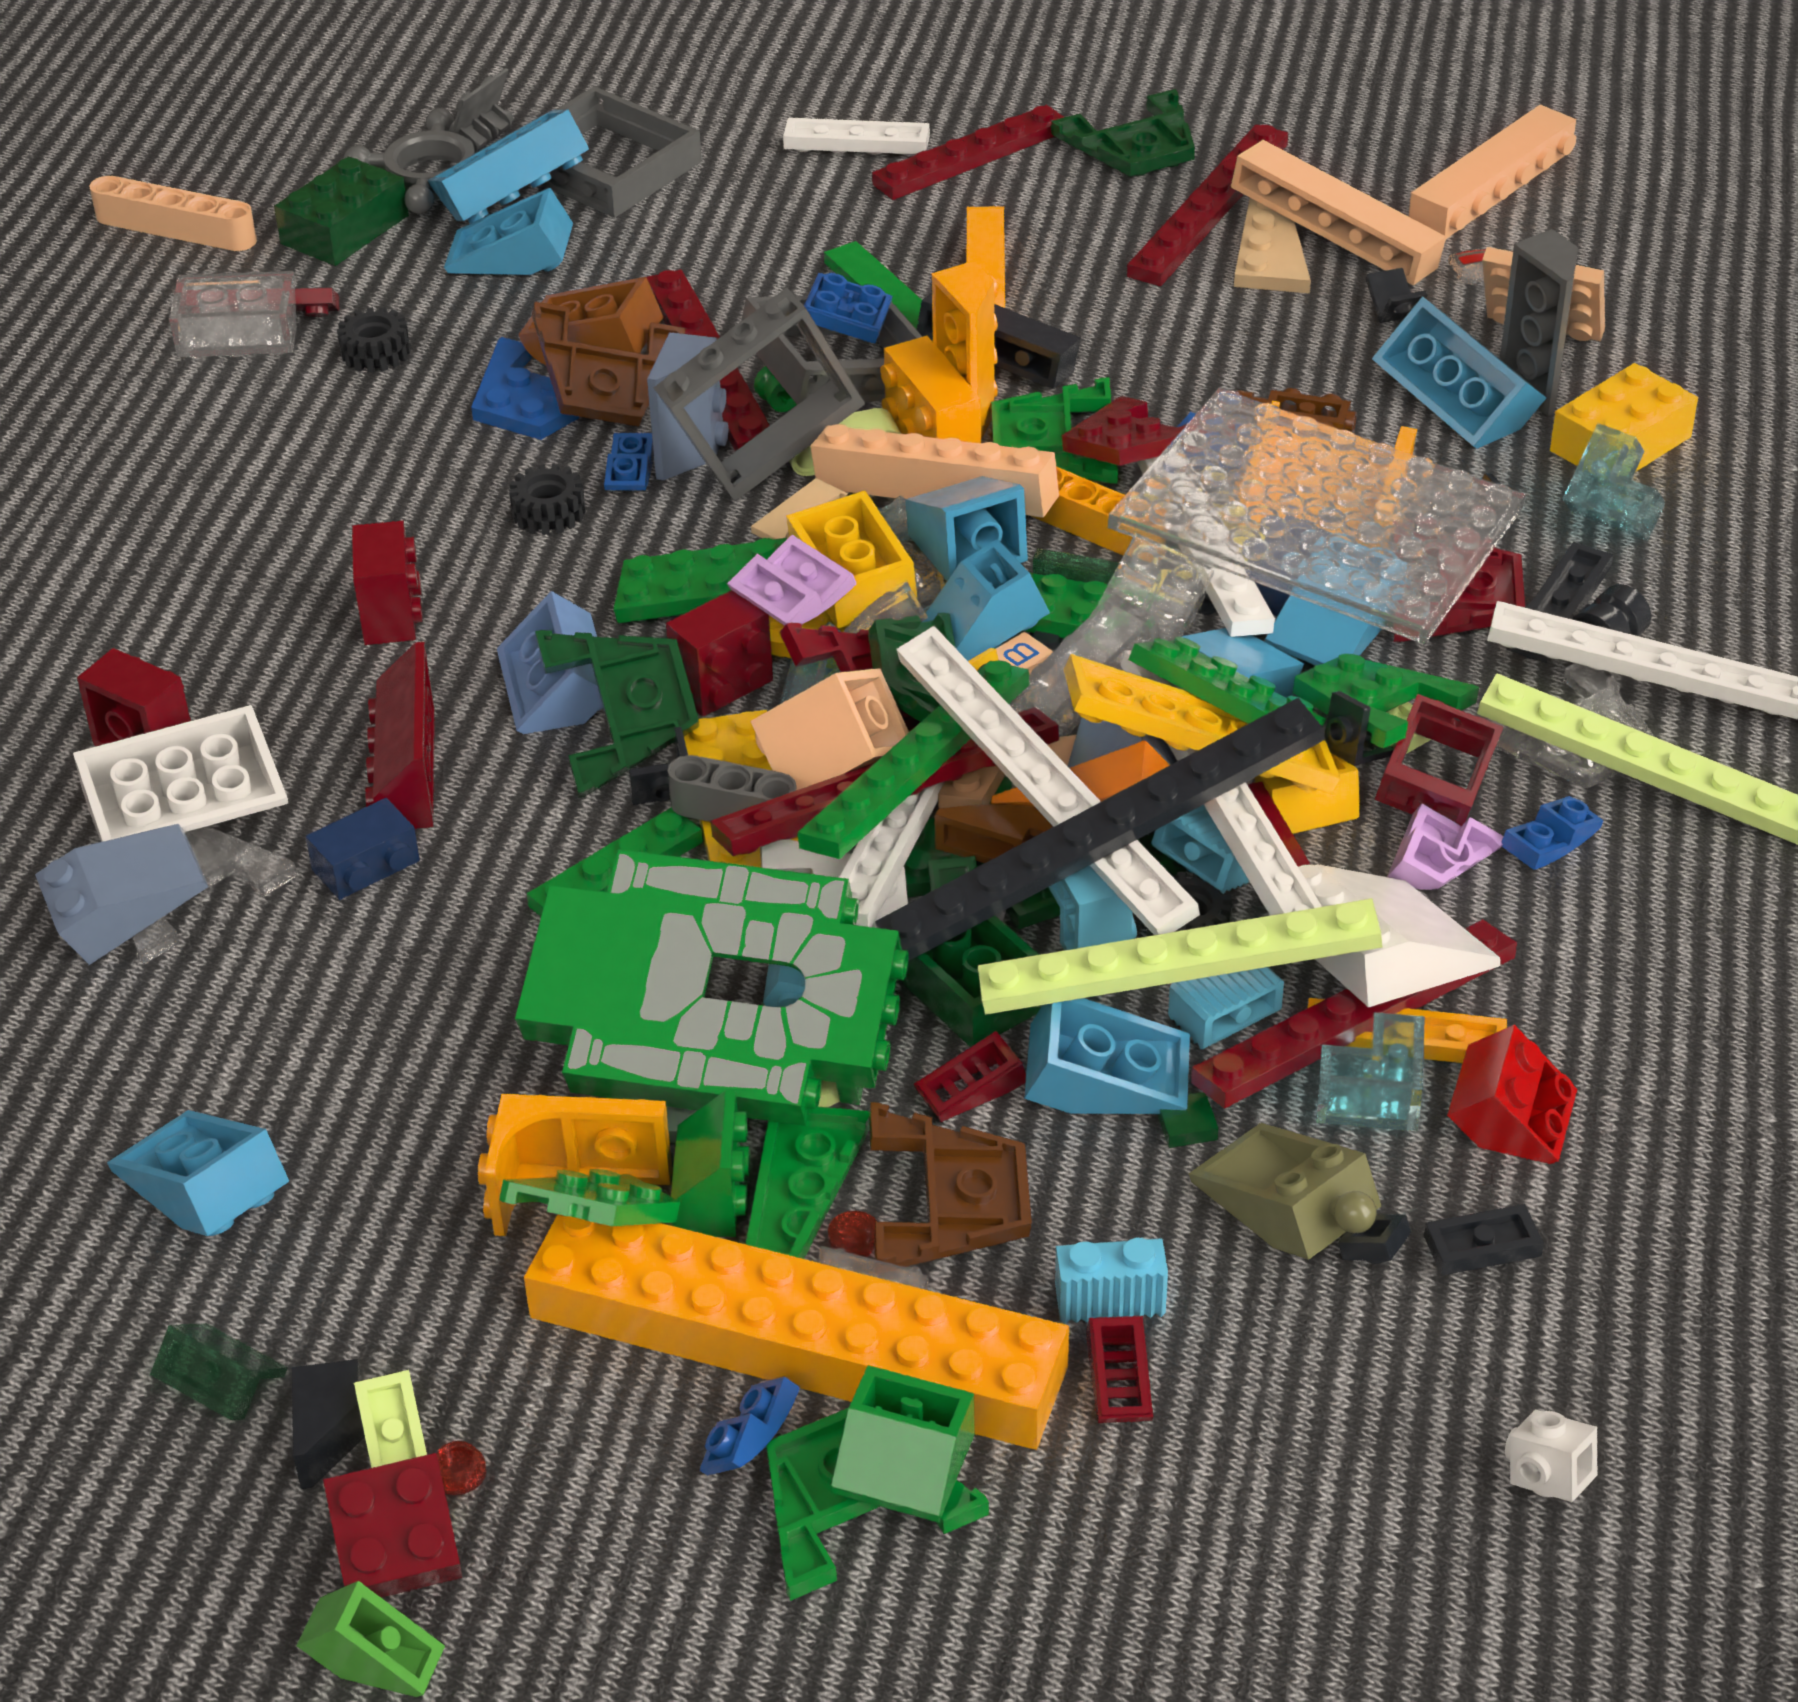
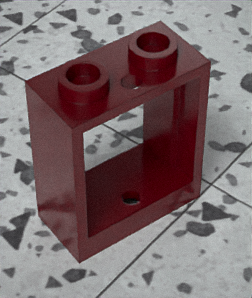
M1417 694L1407 718L1409 722L1406 738L1396 743L1374 800L1412 815L1421 804H1424L1462 826L1467 820L1503 726L1492 723L1483 717L1474 716L1448 706L1441 701ZM1415 733L1478 757L1466 789L1402 764Z

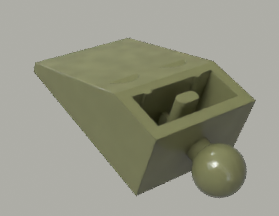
M1259 1123L1188 1173L1194 1185L1270 1246L1308 1260L1342 1236L1346 1231L1362 1233L1368 1230L1376 1219L1377 1209L1381 1207L1365 1153L1264 1123Z

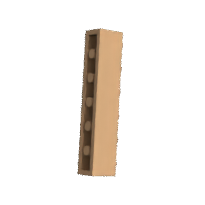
M1543 105L1537 106L1411 192L1409 217L1446 236V239L1478 216L1483 215L1498 202L1506 199L1508 195L1527 184L1535 176L1547 170L1565 155L1570 154L1576 143V136L1574 135L1576 119Z
M1265 140L1260 141L1237 156L1231 188L1385 271L1403 268L1407 282L1411 285H1415L1438 269L1446 236Z
M842 424L827 425L810 446L815 478L844 492L858 493L865 490L868 495L905 500L984 476L1020 484L1024 488L1025 515L1044 517L1059 497L1055 453L1039 451L1033 447L1014 448L999 446L993 442L980 444L964 442L957 438L939 439L923 437L917 433L905 435L885 432L882 429L848 428Z

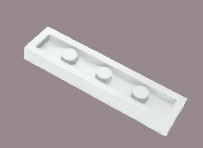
M788 118L783 135L784 149H795L799 152L823 150L838 154L848 151L866 152L870 155L897 153L904 156H915L917 153L927 150L930 126L929 123Z

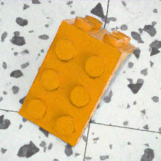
M501 1094L497 1115H489L487 1143L490 1147L488 1153H481L479 1157L478 1182L480 1185H486L487 1187L484 1195L483 1211L485 1219H492L495 1236L506 1237L510 1217L515 1207L514 1204L499 1201L502 1182L505 1179L556 1177L558 1170H569L589 1175L590 1169H603L620 1175L628 1174L649 1184L670 1185L673 1168L666 1101Z

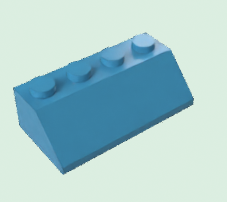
M569 109L551 110L427 181L456 220L464 221L467 219L471 224L488 215L489 212L486 208L499 201L502 206L520 196L518 190L529 183L532 188L545 183L552 178L549 172L559 166L566 170L580 163L583 160L580 154L589 150V147Z
M1423 296L1372 358L1373 361L1476 449L1520 430L1546 399L1543 394Z

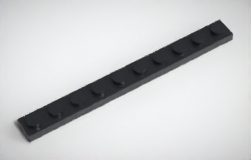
M1296 698L876 920V926L881 929L899 931L902 950H908V961L1317 745L1325 740L1323 727L1302 701Z

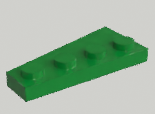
M818 1106L817 1109H809L806 1126L768 1121L746 1245L801 1259L805 1258L869 1131V1111Z

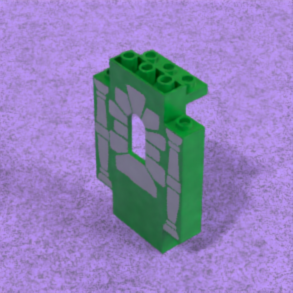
M617 849L607 892L549 885L515 1020L525 1040L568 1045L562 1074L570 1093L611 1099L666 1101V1106L697 1111L725 1090H736L737 1110L747 1111V1118L806 1126L809 1109L818 1108L821 1096V1081L836 1083L840 1103L860 1105L863 1088H875L878 1071L887 1070L891 1045L890 1041L885 1040L887 1026L896 1025L900 998L899 995H894L897 979L905 980L909 953L908 950H902L899 931L856 925L859 914V899L852 897L849 879ZM713 956L788 966L798 970L805 978V990L802 996L795 1003L786 1007H771L704 998Z

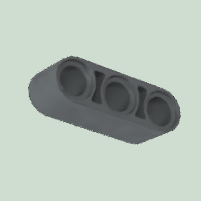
M686 755L674 759L669 764L667 770L672 810L684 817L709 822L797 790L795 780L785 773L694 755Z

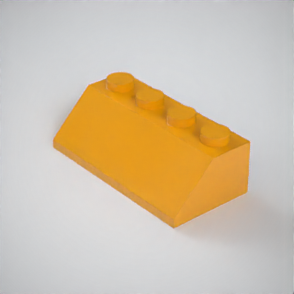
M974 260L932 273L933 343L981 398L982 440L992 420L991 402L994 401L998 394L997 385L994 380V365L998 361L997 352L994 347V331L998 327L997 318L994 313V297L997 296L998 289L994 277Z

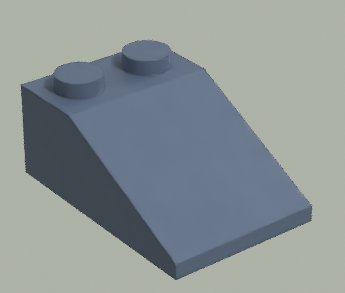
M179 824L74 848L35 874L58 934L89 965L209 887L186 834Z

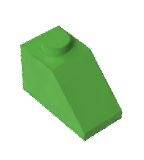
M359 1581L319 1598L296 1645L341 1679L413 1697H419L424 1694L445 1648V1645Z

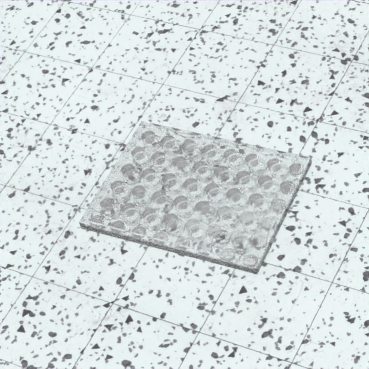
M1219 388L1109 513L1107 528L1426 644L1523 509L1526 494L1512 490L1506 485L1495 484L1472 476L1466 471L1455 470L1437 464L1426 457L1414 456L1394 449L1388 444L1365 439L1348 430H1339L1319 423L1313 418L1293 414L1279 409L1273 404L1262 403L1244 397L1238 392Z

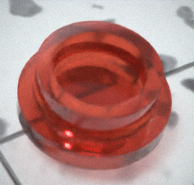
M847 1211L837 1215L828 1226L830 1245L839 1256L848 1260H859L867 1257L874 1250V1229L877 1220L870 1214L862 1211Z
M452 1441L443 1445L436 1452L446 1494H466L475 1490L483 1482L487 1471L485 1458L472 1444L465 1441Z

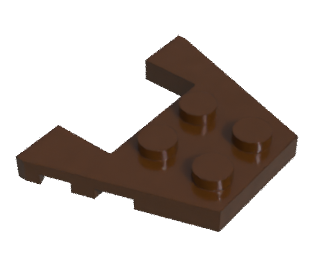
M534 301L532 319L560 413L639 427L650 406L647 378L669 333L685 334V328L651 322L648 329L646 355L567 341L570 308Z
M870 1102V1151L924 1153L928 1223L875 1222V1272H887L1030 1236L1032 1220L1025 1143L965 1126L961 1127L960 1132L933 1125L932 1117L914 1113L911 1119L889 1113V1105Z

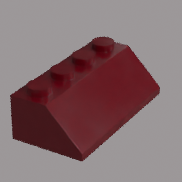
M415 642L376 680V698L368 699L370 724L375 725V727L367 728L369 753L374 754V756L366 758L369 784L373 783V786L365 788L366 807L387 798L415 829L434 827L435 707L425 642Z

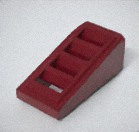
M995 1031L913 1085L939 1121L943 1122L1019 1088L1026 1083V1072L1019 1058L998 1032ZM995 1064L999 1066L993 1071L989 1068ZM980 1072L983 1077L976 1081L972 1074ZM962 1079L967 1088L959 1091L954 1082ZM944 1087L951 1098L943 1102L935 1090Z
M1143 1316L1089 1318L1086 1337L1098 1423L1152 1421L1153 1408ZM1130 1345V1351L1103 1352V1346ZM1132 1362L1133 1368L1105 1369V1363ZM1135 1380L1136 1386L1107 1388L1106 1381ZM1138 1398L1139 1406L1109 1407L1108 1399Z

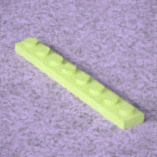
M1500 674L1495 675L1480 701L1478 715L1798 845V795Z
M1371 898L978 965L982 1002L986 1015L1383 948L1381 930L1373 899Z

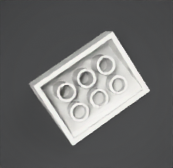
M252 705L73 753L82 790L101 842L173 824H179L184 832L288 804L287 795Z
M1319 864L1298 867L1322 907L1373 899L1381 930L1383 948L1341 954L1338 957L1315 959L1367 1007L1500 966V957L1405 880Z

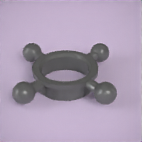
M436 108L426 118V126L429 131H421L403 136L390 144L385 153H371L366 147L355 145L346 151L344 158L348 156L357 158L362 162L404 177L406 191L404 201L406 207L415 214H423L432 208L434 200L440 199L427 180L443 171L414 173L404 169L413 164L429 160H446L459 163L475 153L472 143L460 134L449 132L454 122L453 115L444 108Z

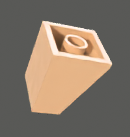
M880 668L835 673L751 720L756 732V743L761 752L766 755L772 771L790 775L796 782L797 790L876 763L909 733Z

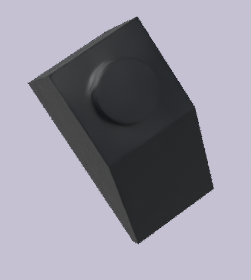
M358 1359L292 1367V1448L301 1489L312 1488L365 1438L354 1385L355 1382L362 1381Z

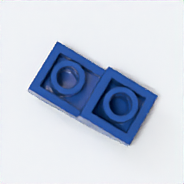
M652 433L613 434L612 451L607 457L605 490H646L654 457Z
M1568 796L1541 805L1535 821L1507 829L1501 841L1502 847L1530 868L1536 870L1560 859L1580 846L1601 828L1604 820L1591 812L1583 801Z
M785 1376L751 1385V1388L746 1392L740 1403V1416L717 1422L716 1426L709 1433L705 1443L707 1451L699 1471L708 1476L741 1468L766 1447L785 1421L800 1387Z

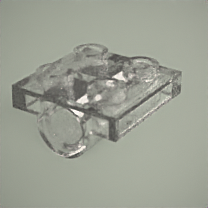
M1135 533L1096 607L1097 613L1153 639L1174 640L1175 637H1180L1184 632H1188L1201 609L1205 591L1214 575V568Z

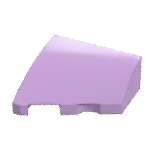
M1421 804L1412 815L1387 877L1405 880L1415 889H1439L1499 850L1503 845L1501 842L1503 836L1471 817L1460 826L1426 805Z

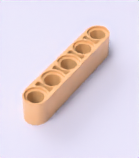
M116 176L99 177L90 184L96 219L104 225L231 251L250 249L257 242L251 206L245 202Z

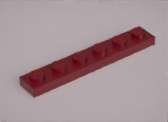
M1047 104L1037 106L1033 110L1021 115L1006 118L1004 121L990 127L980 128L972 134L959 139L949 140L946 144L921 151L915 156L890 163L884 168L873 171L872 185L890 199H898L1053 138L1055 136L1051 134V121L1064 118V116Z

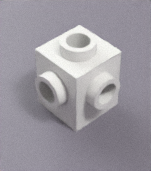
M1535 1409L1519 1427L1511 1430L1507 1438L1505 1456L1510 1460V1484L1532 1490L1540 1496L1556 1497L1573 1502L1597 1476V1427L1567 1419L1557 1412Z

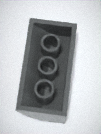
M1553 229L1514 243L1500 359L1546 397L1538 409L1548 417L1555 414L1578 247Z

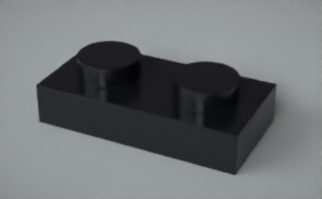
M1525 1204L1425 1223L1424 1238L1441 1276L1542 1256L1544 1242Z

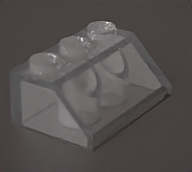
M294 271L178 275L169 316L177 357L200 359L207 356L229 355L241 357L250 354L276 356L284 353H293L297 331Z

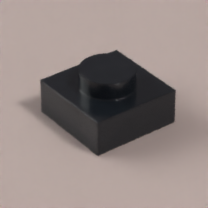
M1376 1214V1219L1368 1230L1362 1233L1346 1231L1339 1240L1338 1244L1343 1260L1366 1261L1371 1264L1391 1261L1411 1234V1229L1406 1215Z

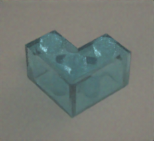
M1597 423L1562 498L1571 512L1648 541L1665 505V501L1657 489L1632 480L1645 452L1638 439L1630 434Z
M1374 1012L1370 1048L1322 1045L1317 1089L1316 1123L1418 1131L1423 1094L1425 1016Z

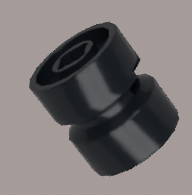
M1616 584L1600 594L1592 604H1588L1572 620L1640 636L1650 626L1652 615L1650 606L1643 595L1628 585Z

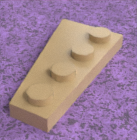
M1250 198L1235 270L1234 287L1310 293L1311 280L1295 222Z

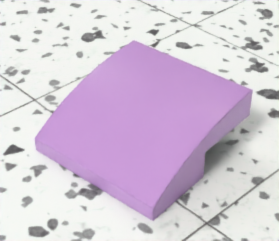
M791 535L767 560L757 554L727 584L731 590L783 625L791 622L803 624L815 618L839 601L857 583L851 572L794 535Z

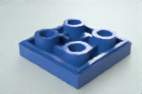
M818 273L804 306L817 326L875 344L893 296L884 293L881 288L874 285L861 286L848 282L843 276L836 273Z

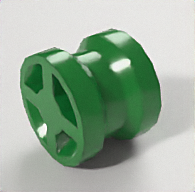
M764 366L755 378V392L763 400H766L775 411L787 412L797 405L770 370Z

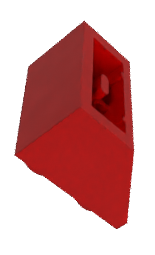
M1512 1025L1468 1044L1447 1116L1479 1148L1553 1164L1558 1162L1577 1088L1565 1074L1561 1073L1549 1061L1534 1042L1530 1041L1516 1025Z

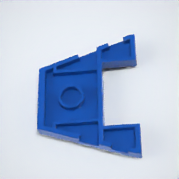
M504 337L498 339L471 407L474 421L542 440L579 419V416L560 413L550 377L535 374L523 368L532 359V355L525 349L522 342Z

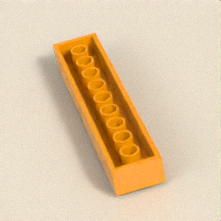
M557 1214L524 1276L529 1314L532 1319L766 1380L785 1376L798 1385L800 1389L852 1402L867 1366H874L974 1393V1428L976 1435L1037 1450L1068 1368V1325L662 1223L609 1226Z

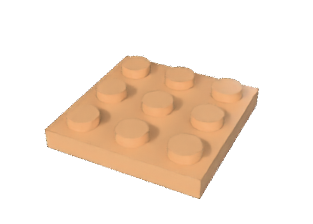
M1487 247L1482 260L1487 318H1492L1496 322L1504 324L1513 252ZM1576 265L1566 334L1579 341H1588L1590 339L1601 341L1605 330L1604 270Z

